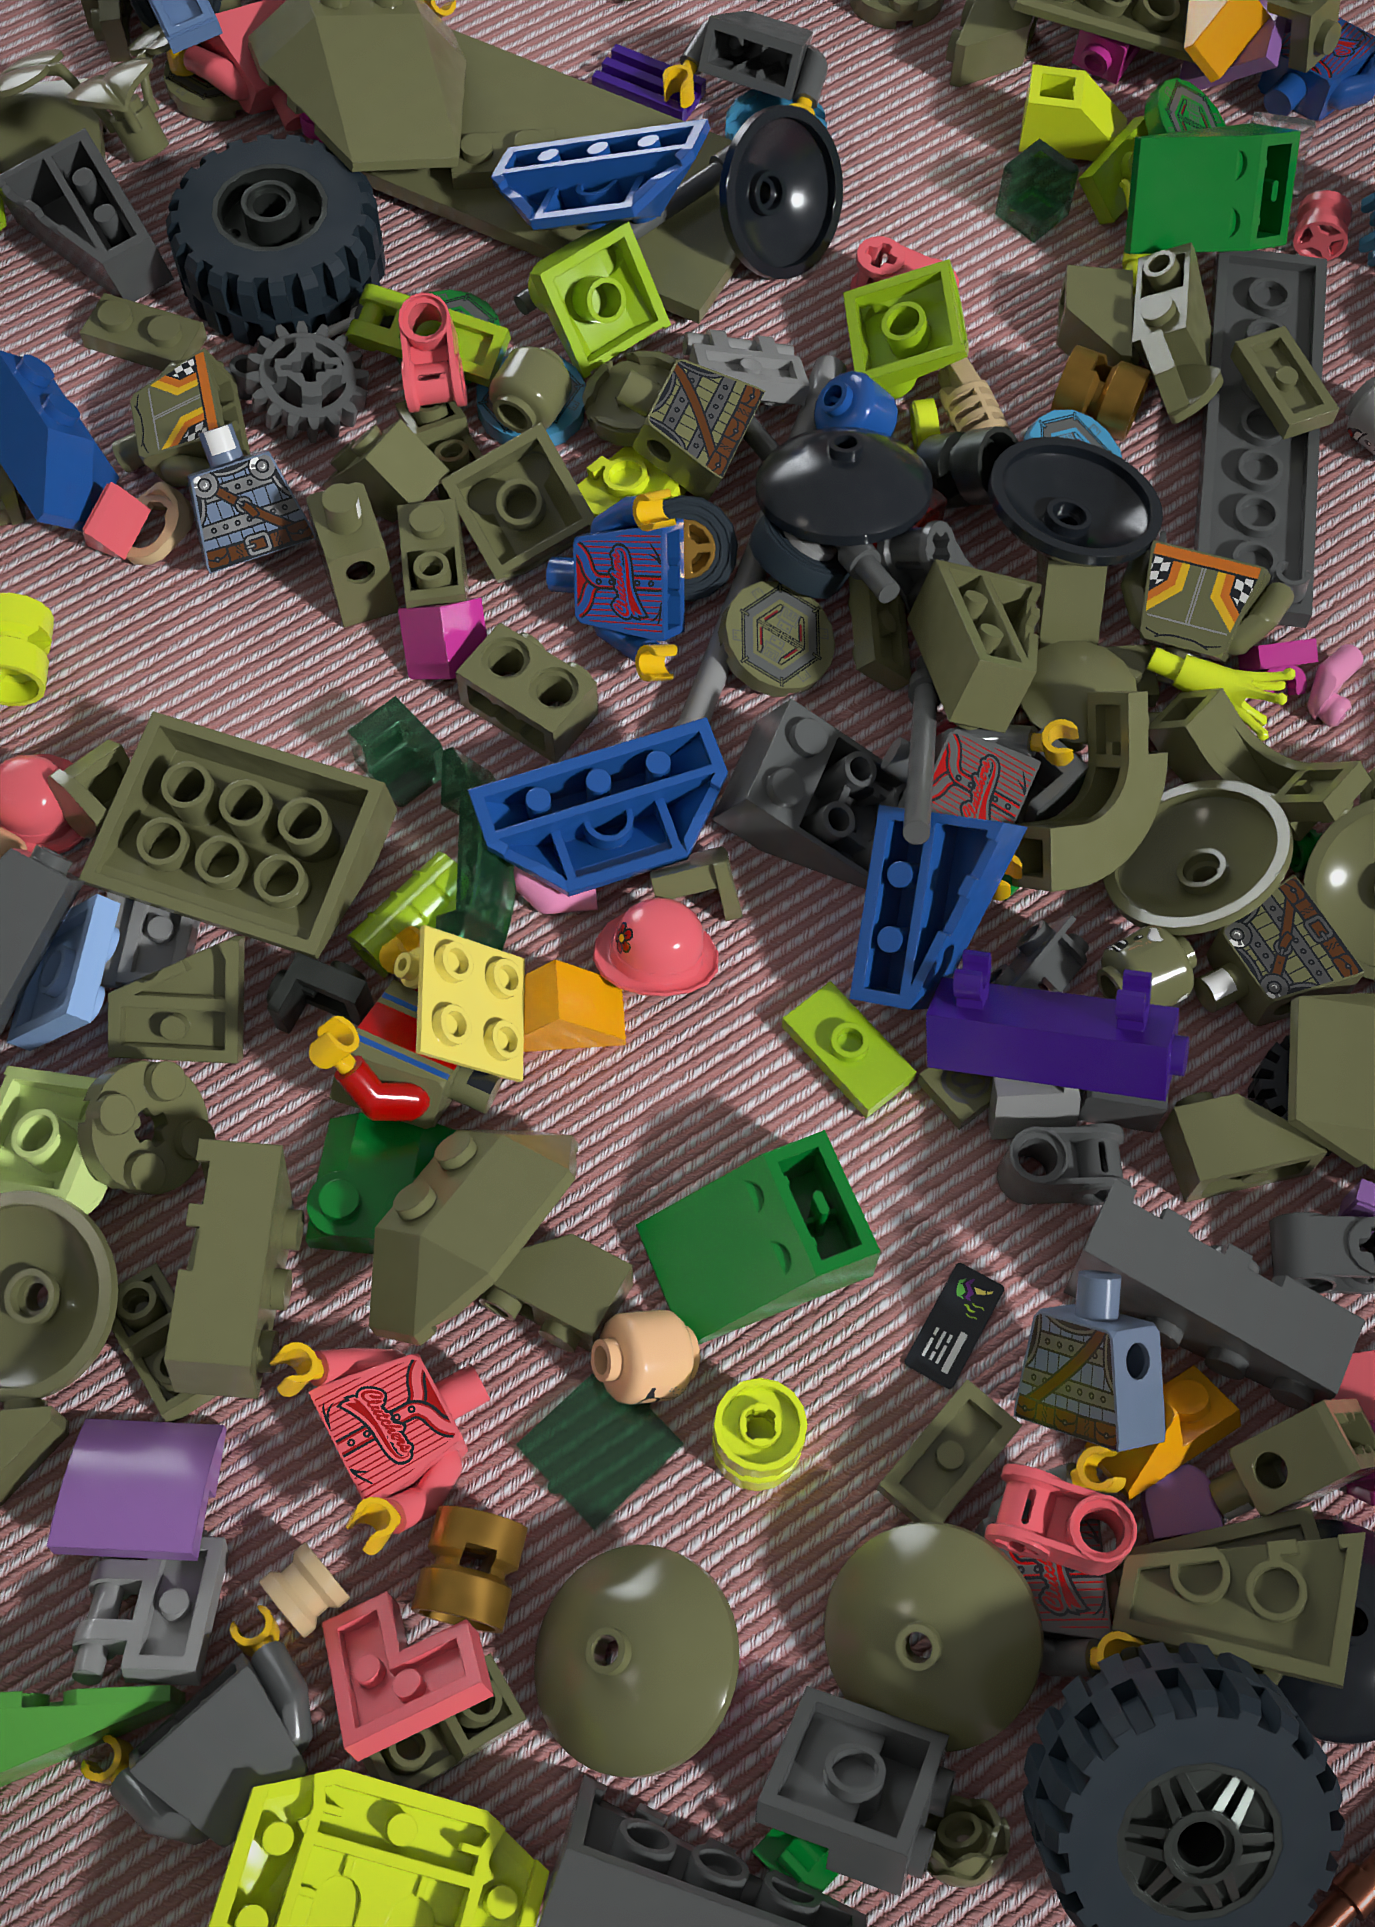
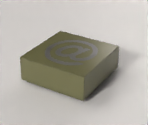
M927 1068L919 1074L917 1083L958 1130L989 1108L993 1077L935 1068Z

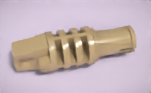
M967 357L940 369L938 374V381L941 386L939 397L956 432H967L972 429L993 426L1006 427L1011 431L988 383L985 380H981Z

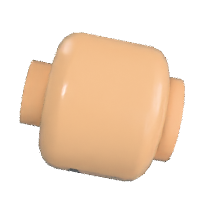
M666 1310L615 1314L605 1323L600 1339L594 1342L591 1350V1366L596 1379L603 1382L606 1391L617 1402L626 1404L671 1401L684 1393L690 1380L695 1377L700 1363V1349L693 1330L686 1326L674 1312Z

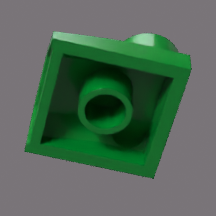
M364 1113L331 1118L317 1180L307 1197L309 1222L305 1240L309 1248L374 1254L375 1227L393 1207V1201L397 1194L403 1188L413 1183L433 1159L438 1145L456 1130L438 1123L435 1127L424 1129L401 1121H373L367 1118Z

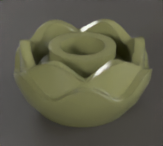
M952 1795L943 1818L931 1813L928 1815L925 1828L936 1831L931 1857L926 1870L932 1877L952 1887L971 1888L984 1884L1000 1871L1009 1853L1011 1836L1007 1819L998 1815L992 1803L982 1798L966 1799L961 1796Z

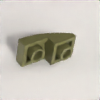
M406 400L395 404L399 419L450 470L445 477L483 456L469 433L464 412L455 402L424 405L416 413L409 412ZM440 481L433 490L439 500L450 499Z
M154 1263L118 1285V1303L112 1331L122 1350L132 1361L163 1419L166 1422L175 1423L217 1396L177 1393L173 1391L164 1362V1355L175 1292L157 1263Z
M491 1653L484 1657L494 1696L363 1759L362 1761L370 1777L414 1790H420L524 1723L527 1718Z

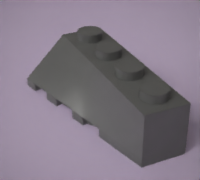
M586 1775L583 1776L538 1923V1927H867L865 1914L801 1882L797 1884L793 1878L775 1869L767 1872L764 1880L751 1874L747 1864L735 1854L737 1850L711 1837L705 1844L695 1846L664 1829L668 1816L642 1803L639 1804L633 1815L603 1800L608 1786Z

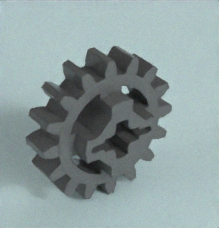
M298 321L296 333L289 334L280 324L275 327V341L273 342L269 338L260 336L257 343V353H249L247 357L248 373H246L245 392L252 394L251 409L253 413L267 411L266 427L271 430L280 423L287 426L286 435L289 440L295 438L298 430L306 431L310 443H316L318 431L324 429L333 439L338 438L340 421L353 428L356 424L358 410H364L366 406L369 371L361 369L363 355L361 351L346 352L348 337L344 334L337 337L334 341L327 338L328 325L321 324L316 334L308 333L304 321Z

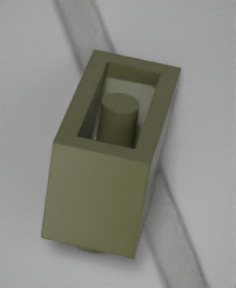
M1200 1092L1182 1098L1176 1102L1175 1107L1160 1129L1185 1203L1309 1175L1328 1153L1324 1146L1290 1125L1287 1120L1238 1093L1214 1098L1211 1092Z

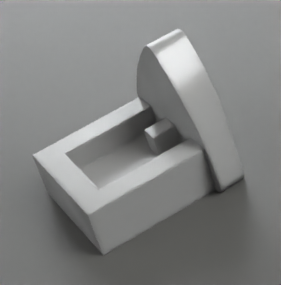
M993 1077L988 1112V1125L992 1140L1014 1139L1022 1130L1035 1126L1076 1127L1080 1111L1079 1089Z

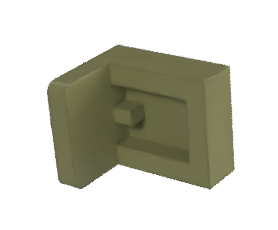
M1267 0V11L1269 13L1292 20L1289 68L1307 73L1325 55L1333 52L1341 35V24L1338 22L1340 0Z

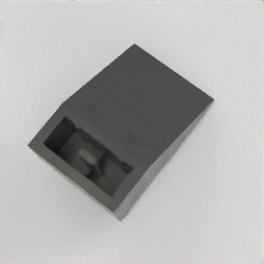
M791 698L756 721L712 820L762 852L866 889L879 805L898 807L907 784L881 769L883 761L881 758Z

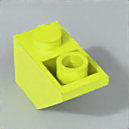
M1033 64L1024 106L1018 152L1095 161L1127 126V118L1086 71Z

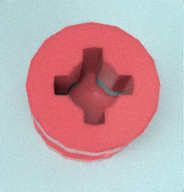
M1323 190L1307 195L1300 202L1296 217L1298 225L1293 237L1294 249L1300 256L1323 258L1329 261L1339 257L1345 251L1349 240L1348 227L1353 212L1352 204L1348 198L1339 192Z

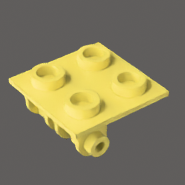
M427 925L421 926L420 947L409 953H401L394 965V973L397 977L401 978L404 986L412 989L418 988L416 1053L512 1081H523L525 958Z

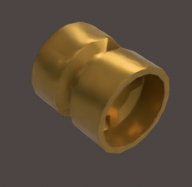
M1076 345L1061 375L1050 412L1053 410H1075L1092 417L1110 433L1112 438L1125 441L1142 403L1152 371L1125 361H1121L1114 367L1108 365L1107 355Z
M439 1506L428 1542L429 1551L436 1557L435 1562L421 1569L411 1606L412 1612L449 1625H455L467 1619L476 1631L502 1633L512 1596V1589L504 1579L505 1575L518 1571L528 1531L527 1527L511 1519L489 1512L459 1506ZM465 1555L481 1559V1571L459 1566L461 1556Z

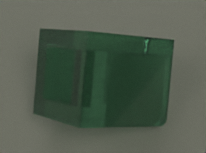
M1038 139L1004 167L995 215L1032 242H1036L1069 215L1079 173L1078 166L1047 143Z
M396 696L347 731L357 765L371 779L386 784L394 803L398 807H404L447 775L442 744Z

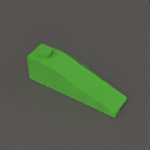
M172 1685L83 1688L67 1690L63 1692V1701L50 1702V1695L22 1693V1691L0 1692V1787L105 1743L102 1739L105 1735L119 1737L175 1713L186 1703V1693Z

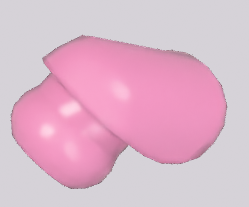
M1351 644L1340 646L1317 668L1307 708L1314 720L1320 718L1327 726H1338L1346 717L1345 713L1351 709L1350 700L1337 693L1343 683L1363 664V655L1356 646Z
M516 866L511 871V879L515 890L542 914L598 910L596 888L568 897Z

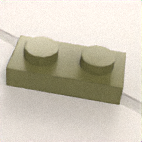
M556 128L461 133L458 167H451L453 190L495 188L491 175L508 147L555 141Z
M107 293L102 295L79 332L85 348L160 371H164L169 363L176 360H185L199 351L207 339L203 322Z
M1286 326L1235 341L1230 358L1283 440L1334 423L1340 408Z
M849 575L850 597L848 606L852 615L854 638L852 654L856 670L894 692L908 685L911 677L904 601L898 594L891 602L882 603L863 580H856Z
M967 1379L879 1483L876 1490L914 1523H943L1016 1435L1022 1424Z

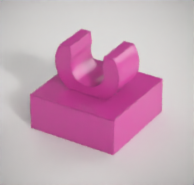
M1316 638L1253 646L1245 654L1238 655L1239 670L1280 672L1286 668H1292L1296 672V677L1293 680H1287L1288 695L1304 694L1307 680L1304 672L1297 665L1319 662ZM1264 690V691H1267V692L1275 693V691Z

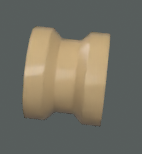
M306 1542L293 1551L292 1563L281 1572L270 1571L259 1580V1583L272 1601L304 1638L316 1629L317 1617L327 1608H340L350 1599V1596Z

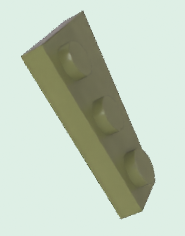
M1366 1532L1340 1534L1337 1538L1296 1541V1539L1268 1541L1265 1545L1224 1549L1207 1547L1127 1555L1122 1571L1112 1631L1125 1632L1145 1642H1163L1166 1647L1178 1650L1180 1644L1184 1642L1208 1645L1216 1659L1220 1653L1230 1652L1248 1661L1253 1668L1343 1689Z

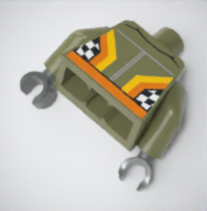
M203 348L185 360H176L169 363L157 379L134 393L130 400L135 431L112 443L114 455L120 466L128 473L148 466L170 486L189 487L187 475L210 468L198 434L230 423L233 425L243 455H250L240 399L252 400V394L245 392L248 355L241 354L231 359L229 367H224L222 361H217L206 348Z
M1161 531L1159 540H1153L1149 550L1136 559L1128 561L1121 582V591L1130 624L1140 631V638L1143 641L1165 648V651L1181 658L1190 655L1227 664L1232 655L1248 652L1279 624L1292 604L1300 602L1305 597L1311 572L1307 570L1304 577L1300 580H1289L1284 577L1289 562L1282 560L1276 566L1272 584L1268 586L1271 575L1266 567L1167 543L1166 532ZM1157 674L1158 682L1172 686L1173 680Z

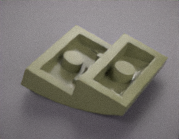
M89 78L78 79V81L82 83ZM65 80L38 82L20 93L0 98V174L86 128L106 162L103 132H107V127L104 121L90 107L69 103L66 96L73 89Z

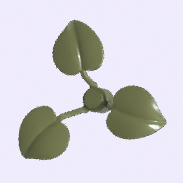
M157 24L141 34L128 47L130 56H136V58L124 61L111 68L107 73L96 75L82 83L59 62L64 58L61 50L39 51L19 59L0 74V98L20 93L41 81L45 76H59L73 89L66 96L69 103L90 107L104 121L110 134L117 133L132 162L144 161L157 155L169 145V141L154 115L159 110V107L153 97L149 72L154 66L153 57L165 53L171 48L160 25ZM139 84L141 85L144 99L142 102L138 94H134Z

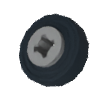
M765 515L760 518L753 529L749 546L754 558L767 573L791 590L811 598L828 599L836 594L848 579L850 574L838 561L839 552L833 545L810 542L788 534L774 525Z

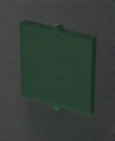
M592 1373L516 1444V1447L549 1482L548 1491L550 1495H561L595 1532L684 1446V1443L650 1409L651 1403L626 1404L617 1402L606 1391L603 1382L598 1381L594 1373Z

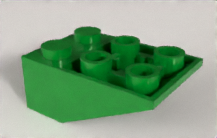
M1248 123L1135 137L1124 253L1153 254L1190 242L1195 252L1252 251L1286 245L1301 131Z
M825 1130L763 1153L636 1224V1230L669 1310L674 1312L686 1326L693 1330L698 1340V1345L873 1276L881 1253Z

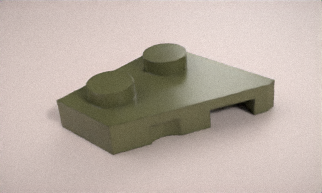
M233 936L108 993V1057L238 1064L243 1059L245 936Z

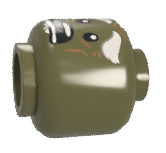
M1149 925L1136 930L1109 945L1104 950L1101 958V969L1096 974L1097 982L1104 998L1116 999L1118 989L1122 990L1124 969L1151 972L1152 990L1150 1004L1171 1007L1190 995L1194 987L1193 968L1197 966V958L1192 946L1182 935L1172 936L1162 927Z

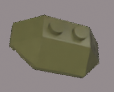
M457 1129L438 1145L433 1159L413 1183L403 1188L397 1194L393 1201V1207L375 1227L369 1328L376 1336L421 1346L436 1334V1325L458 1315L496 1283L575 1181L577 1168L576 1153L578 1152L579 1144L573 1135L531 1130Z

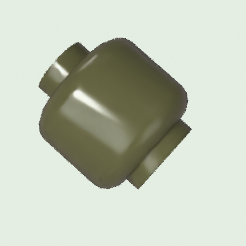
M521 346L512 350L489 384V398L493 405V412L504 426L517 433H523L540 422L545 430H547L572 393V380L560 356L554 351L543 347Z

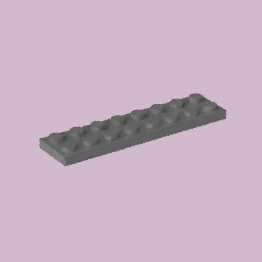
M1260 250L1217 252L1214 260L1210 313L1211 344L1209 366L1220 369L1224 383L1217 394L1204 406L1194 550L1266 567L1271 575L1268 586L1272 584L1276 566L1282 560L1289 562L1284 576L1289 580H1300L1304 577L1307 570L1310 571L1311 577L1305 597L1300 602L1292 604L1278 624L1306 628L1312 616L1320 428L1283 440L1230 358L1235 341L1286 326L1322 381L1327 259Z

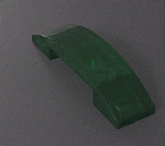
M450 747L443 750L441 805L459 815L456 910L436 916V929L503 951L516 893L513 875L514 865L488 851L468 793L469 789L497 780L489 770L455 748Z

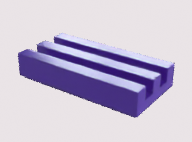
M615 44L612 48L611 58L606 57L601 63L602 72L596 70L592 75V85L685 122L706 94V79L694 74L695 100L691 106L681 108L679 103L680 92L672 94L670 99L665 102L662 75L664 70L672 65Z

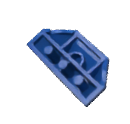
M700 119L508 147L492 173L491 179L494 187L533 230L565 229L581 226L586 230H593L607 223L628 220L637 224L646 223L656 217H660L695 161L710 131L708 119Z
M0 350V464L37 522L83 532L82 528L106 484H110V482L116 484L120 477L81 420L77 407L67 399L54 380L55 376L52 369L42 360L32 355L20 357Z
M705 717L469 789L468 793L488 851L570 897L688 860L727 778L728 770L708 718Z

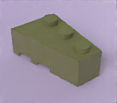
M939 559L934 560L907 620L949 722H953L966 730L982 728L1001 733L1006 732L1037 672L1039 635L1034 634V628L1040 618V609L1036 608V601L1041 593L1040 583Z
M199 1138L196 1161L201 1163L206 1188L202 1204L189 1203L185 1225L189 1228H196L187 1269H178L164 1362L174 1392L258 1399L263 1373L273 1374L276 1366L270 1365V1361L279 1352V1332L273 1331L276 1310L286 1311L289 1305L292 1272L291 1269H285L289 1250L298 1251L300 1249L304 1230L303 1210L294 1209L283 1145Z

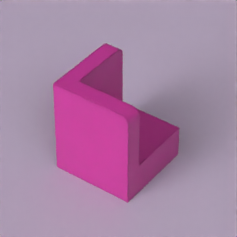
M467 598V601L414 608H398L407 672L410 679L456 678V671L487 637L482 598Z

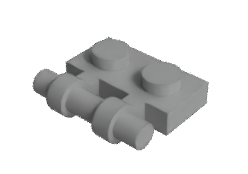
M707 329L705 334L685 333L682 350L684 355H690V362L761 388L765 391L760 401L763 404L769 406H782L785 403L805 405L810 384L800 356H794L793 345L775 343L773 337L755 335L753 340L727 337L725 331Z
M202 1537L198 1561L133 1560V1558L103 1557V1560L96 1562L88 1584V1589L93 1594L88 1617L77 1625L72 1643V1650L77 1654L72 1678L78 1683L85 1685L99 1684L102 1681L107 1660L113 1659L116 1655H123L120 1669L125 1683L200 1686L229 1556L225 1537ZM131 1595H138L133 1619H118L122 1601L128 1599Z

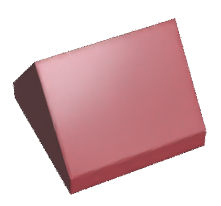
M113 482L106 484L82 528L86 546L125 560L151 509Z

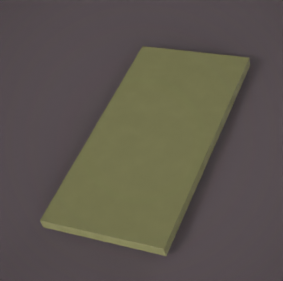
M451 29L467 60L461 133L556 128V140L685 122ZM709 131L695 161L681 183L710 165V157L730 145L732 140ZM451 167L361 172L367 177L372 188L542 259L587 232L593 231L586 230L582 226L565 229L533 230L496 188L453 190ZM719 185L637 240L665 310L698 324L741 262L734 253L724 231L719 206Z

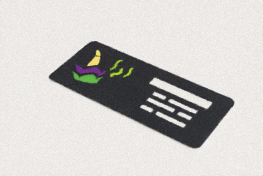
M962 1263L956 1264L904 1361L905 1365L939 1385L952 1389L1004 1292L1003 1285Z

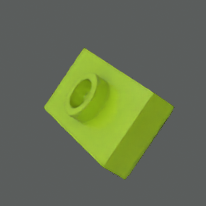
M1144 115L1134 117L1078 178L1100 225L1115 222L1127 208L1124 190L1120 187L1119 183L1122 179L1126 178L1131 184L1135 137L1148 135Z
M831 981L782 1018L781 1027L866 1119L915 1079L917 1072Z

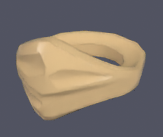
M162 481L156 482L148 491L137 498L150 508L151 511H167L165 514L166 524L157 540L147 547H131L126 558L134 565H152L164 559L192 527L195 517L190 502L178 490Z

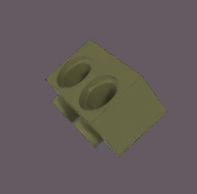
M499 623L456 671L461 705L553 763H557L598 715L597 682L594 681L586 669L574 662H563L547 652L544 646L532 635L525 632L518 634L502 623ZM505 672L516 673L512 676H499ZM556 701L565 703L564 705L557 707H551L546 705L550 702Z

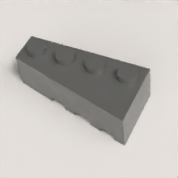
M1115 1178L1063 1293L1076 1298L1079 1271L1100 1270L1119 1274L1122 1276L1119 1313L1153 1322L1160 1331L1161 1347L1173 1350L1178 1349V1347L1186 1349L1205 1358V1365L1215 1373L1235 1380H1242L1246 1377L1271 1389L1270 1395L1278 1402L1297 1410H1305L1311 1407L1312 1404H1317L1323 1400H1332L1338 1394L1365 1322L1363 1318L1287 1275L1274 1276L1271 1281L1259 1275L1260 1268L1252 1259V1255L1231 1243L1224 1246L1206 1245L1194 1238L1189 1232L1192 1221L1169 1208L1162 1210L1160 1217L1155 1216L1133 1203L1137 1193L1136 1189Z

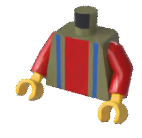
M409 926L382 946L379 953V961L386 971L395 974L394 965L397 957L403 952L409 953L420 947V930L414 926ZM396 980L391 982L356 1029L343 1016H334L318 1028L317 1035L319 1038L310 1044L309 1058L314 1065L322 1069H329L333 1066L336 1068L329 1098L339 1103L359 1108L367 1118L373 1121H401L424 1129L432 1128L437 1125L453 1100L486 1114L493 1104L501 1084V1078L498 1076L417 1054L418 988H408Z

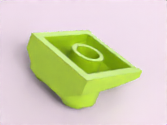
M616 221L587 232L540 260L529 273L528 290L532 302L540 311L548 314L567 355L582 378L591 375L592 370L661 328L666 329L671 325L629 221Z
M950 259L843 292L854 371L866 373L892 395L895 400L906 395L915 385L917 378L968 357L969 343L963 308Z

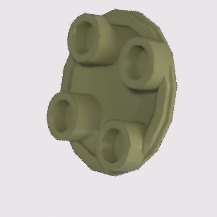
M1083 640L1058 641L1038 650L1037 672L1020 706L1029 722L1039 730L1057 719H1066L1073 722L1077 726L1079 738L1076 740L1059 738L1058 740L1067 748L1072 749L1073 752L1083 750L1088 744L1087 692L1137 691L1136 680L1125 662L1107 648Z

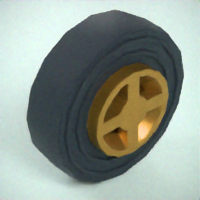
M680 495L663 500V511L666 517L669 519H684L685 602H693L710 597L727 583L736 566L738 541L733 524L720 507L702 497Z

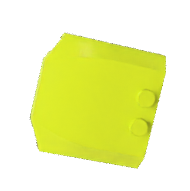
M340 1768L256 1786L251 1789L208 1927H536L549 1871L537 1859H533L505 1831L506 1828L487 1810Z

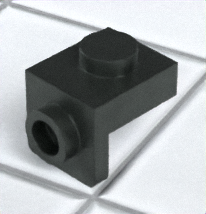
M297 952L288 970L282 969L275 975L269 986L266 998L267 1009L276 1028L288 1034L291 1033L307 1004L335 1016H343L358 1026L375 1005L366 978L360 971L340 961H332L329 966Z

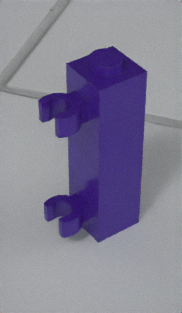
M964 949L962 953V969L955 970L954 978H941L926 1013L928 1068L1166 1102L1172 1076L1184 1077L1187 1067L1189 1036L1178 1035L1179 1008L1150 1004L1152 990L1151 972L1124 969L1122 990L1118 989L1116 999L989 983L991 953Z

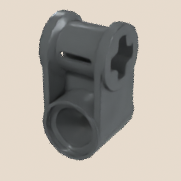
M941 520L931 521L925 527L910 528L898 536L877 542V551L881 555L880 564L899 585V595L903 599L909 614L935 559L974 568L958 545L952 528L947 522Z
M1095 1123L1078 1127L1035 1126L1026 1128L1014 1137L997 1167L996 1178L999 1187L1009 1199L1019 1204L1076 1203L1089 1206L1103 1205L1115 1178L1131 1186V1182L1123 1178L1119 1146L1124 1142L1123 1128L1110 1123ZM1026 1156L1038 1160L1044 1167L1046 1175L1036 1176L1028 1173L1020 1165L1018 1158Z
M1294 1212L1276 1216L1269 1221L1273 1277L1287 1275L1319 1294H1375V1216H1326L1319 1213ZM1362 1247L1367 1248L1368 1252H1362L1360 1249Z

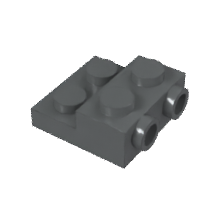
M806 1686L758 1798L755 1822L828 1848L826 1869L901 1897L908 1875L923 1879L926 1873L936 1831L925 1828L929 1813L943 1818L949 1804L956 1771L944 1768L949 1735Z

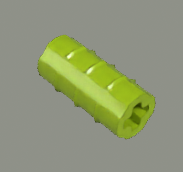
M437 852L419 870H414L412 876L396 891H391L390 897L375 911L368 912L367 918L348 934L346 938L357 955L376 973L386 978L390 972L386 971L379 961V953L383 945L409 926H414L419 930L423 925L438 929L450 917H455L457 910L477 890L471 878L458 863L445 853Z

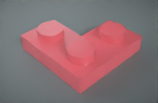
M386 1591L322 1622L343 1746L357 1762L494 1696L479 1633L467 1619L408 1647L400 1605Z

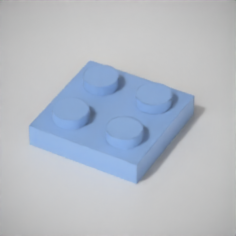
M96 894L68 911L15 1008L6 1043L31 1051L85 1026L95 1019L105 997L104 987L100 986L105 964L112 957L119 942L120 932L115 927L121 903Z

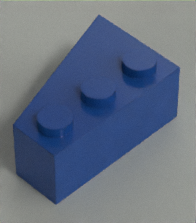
M879 805L849 999L907 1010L928 1009L941 978L953 977L962 959V953L964 949H967L1028 827L931 812L930 837L926 842L915 845L907 842L903 836L905 808Z

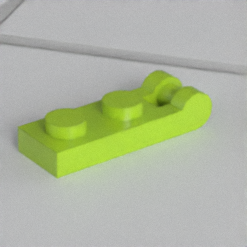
M366 284L359 303L363 306L359 318L351 320L345 335L348 337V341L367 351L378 350L403 359L398 318L402 304L410 296L375 284ZM448 309L458 335L459 354L462 360L465 380L489 387V384L500 368L510 342L509 329ZM384 316H395L390 329L380 326ZM435 320L423 322L417 328L415 334L419 336L432 335L438 331L441 323Z

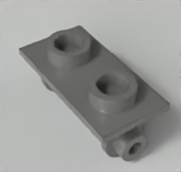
M1070 915L1048 924L1044 920L1035 923L1016 943L1020 953L1009 966L1004 964L993 971L990 975L989 983L1041 990L1037 986L1041 981L1050 991L1062 992L1087 962L1085 955L1089 950L1087 942L1077 934H1066V931L1075 922L1076 918Z

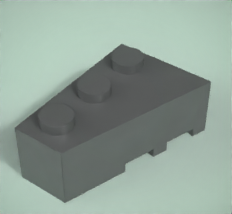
M86 128L0 174V197L16 222L112 295L135 302L174 280L151 236Z

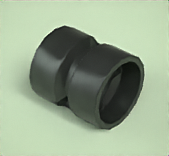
M993 426L972 429L967 432L935 434L923 440L916 454L926 463L932 476L933 486L930 507L933 509L968 507L971 504H991L988 494L989 477L999 455L1010 446L1018 443L1014 433L1006 427Z

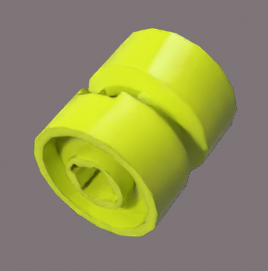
M0 593V705L25 706L36 703L44 697L49 667L47 655L51 648L54 616L48 607L36 599L16 593Z
M764 1378L742 1381L726 1392L716 1410L712 1451L715 1464L727 1480L742 1489L762 1491L777 1487L791 1476L799 1463L808 1425L804 1406L795 1393L778 1381Z

